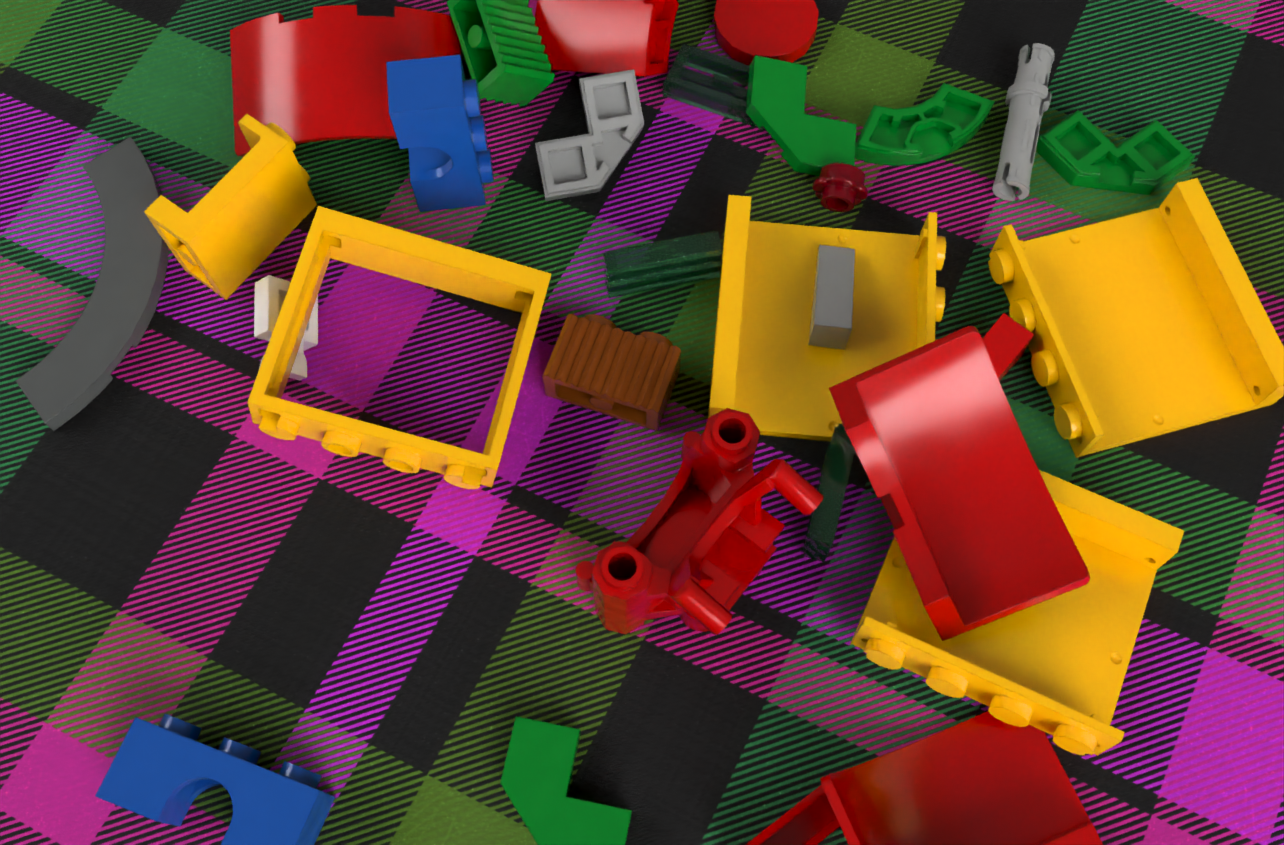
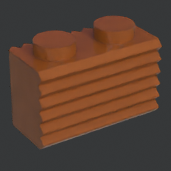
M568 314L542 376L545 394L564 402L658 431L679 375L681 349L676 345L673 346L668 338L658 333L642 332L640 335H634L630 331L624 332L617 328L611 320L600 315L588 314L578 318L574 314Z

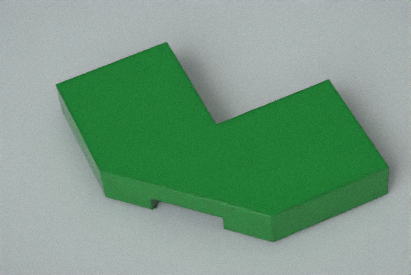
M755 55L749 68L746 114L759 129H766L783 150L781 156L795 172L820 176L822 167L831 163H844L854 166L857 124L804 114L807 66Z
M1079 110L1039 136L1036 152L1071 186L1150 195L1185 170L1195 158L1157 120H1154L1116 147Z
M516 716L500 784L537 845H626L632 810L567 797L581 736L580 729Z

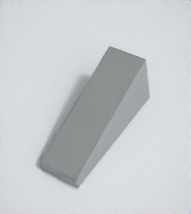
M819 245L808 345L845 350L852 330L855 249Z

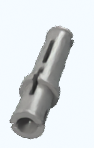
M1033 43L1031 59H1029L1030 47L1028 45L1020 49L1014 84L1007 91L1005 103L1009 105V113L998 169L992 187L993 194L1003 200L1015 201L1017 187L1019 188L1017 197L1020 200L1028 197L1030 192V178L1043 113L1050 106L1052 97L1051 92H1048V82L1055 53L1051 47L1045 44Z

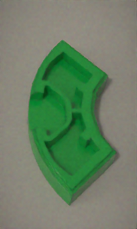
M943 83L932 98L917 106L893 109L874 105L856 142L855 159L878 165L908 166L934 161L947 156L961 148L978 133L988 118L995 101Z

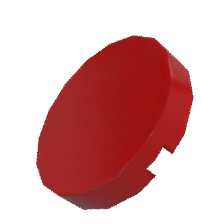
M716 0L713 20L715 36L718 45L732 59L749 67L755 55L793 63L804 56L814 42L819 11L815 0Z

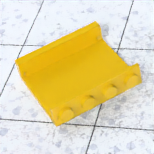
M1198 178L1176 183L1158 208L1027 241H1019L1012 224L1003 226L989 253V270L993 280L999 285L1002 284L1010 303V318L1034 334L1028 345L1032 354L1031 366L1034 377L1040 386L1046 387L1055 408L1054 421L1057 431L1063 439L1069 440L1076 458L1270 406L1284 396V346Z
M728 195L708 418L729 408L748 413L760 430V435L851 443L829 387L938 340L935 339V322H941L943 317L945 288L936 286V270L941 271L944 264L946 238L945 236H937V213L928 212L920 235L750 221L751 196ZM819 245L855 249L852 330L845 350L808 345Z
M1039 470L1090 574L1089 582L1084 586L945 641L941 640L922 603L894 536L850 644L863 649L867 653L866 658L879 666L892 670H898L903 667L925 677L926 684L943 695L953 698L967 696L989 706V713L1002 722L1018 727H1026L1029 724L1053 735L1052 740L1057 746L1071 753L1085 756V754H1095L1098 756L1122 742L1125 732L1110 726L1156 572L1178 553L1184 530Z

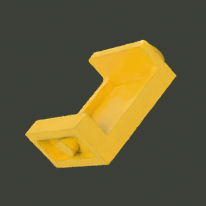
M245 114L238 121V124L251 150L188 213L162 195L144 211L183 269L225 300L237 290L317 206L308 186L310 176L298 163L293 152L296 149V145L292 138L278 125L270 122L265 126L248 114Z

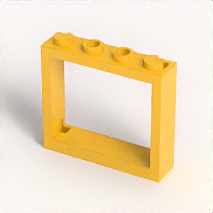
M318 206L247 402L252 422L258 424L259 429L265 434L278 439L295 440L296 436L299 435L321 441V446L324 449L341 456L356 457L359 452L383 458L382 462L386 466L400 472L418 473L421 468L443 474L446 482L460 488L474 490L478 489L480 485L492 488L551 273ZM330 258L522 313L483 454L281 399Z

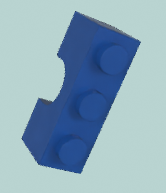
M451 55L386 62L389 115L400 149L408 148L410 182L419 211L486 205L484 183L494 182L491 151L487 144L484 116L481 115L477 80H465L461 56Z
M165 713L158 726L135 717L95 797L156 822L180 827L192 802L199 794L213 786L223 785L230 794L233 814L221 845H314L335 799L334 796L317 789L322 778L321 775L284 761L279 774L256 765L262 752L225 737L218 750L197 742L202 728Z

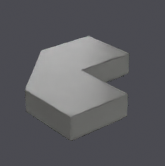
M634 69L580 78L579 86L589 134L535 143L545 201L600 192L643 130L644 118Z

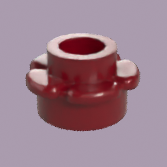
M831 163L822 167L820 178L814 180L812 185L816 197L821 200V205L826 209L836 212L852 210L854 205L860 204L861 200L866 199L868 195V190L864 186V172L855 166L844 163Z

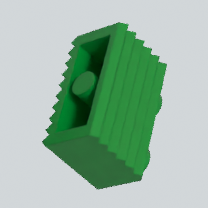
M529 0L447 1L471 79L477 80L480 100L486 98L487 101L495 100V103L503 101V104L511 102V105L519 104L520 107L525 106L554 81L555 73L551 72L552 64L548 60L549 55L544 53L545 45L541 44L542 36L537 35L539 27L535 26L536 18L532 13L533 8L528 7Z

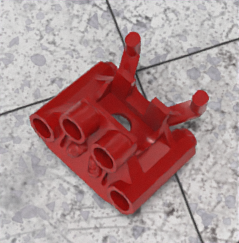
M726 408L707 419L705 430L701 436L695 431L687 432L683 436L681 450L683 461L678 474L646 521L628 541H614L610 546L600 550L594 565L590 561H581L576 566L577 584L583 591H593L595 612L605 629L626 635L644 625L645 620L679 615L683 623L689 628L700 632L710 631L712 634L718 635L732 619L733 614L729 612L751 582L761 573L764 565L776 551L777 547L773 545V542L785 527L783 523L761 508L762 496L774 488L803 515L811 514L822 502L824 496L785 460L774 459L754 476L752 462L760 430L748 413Z

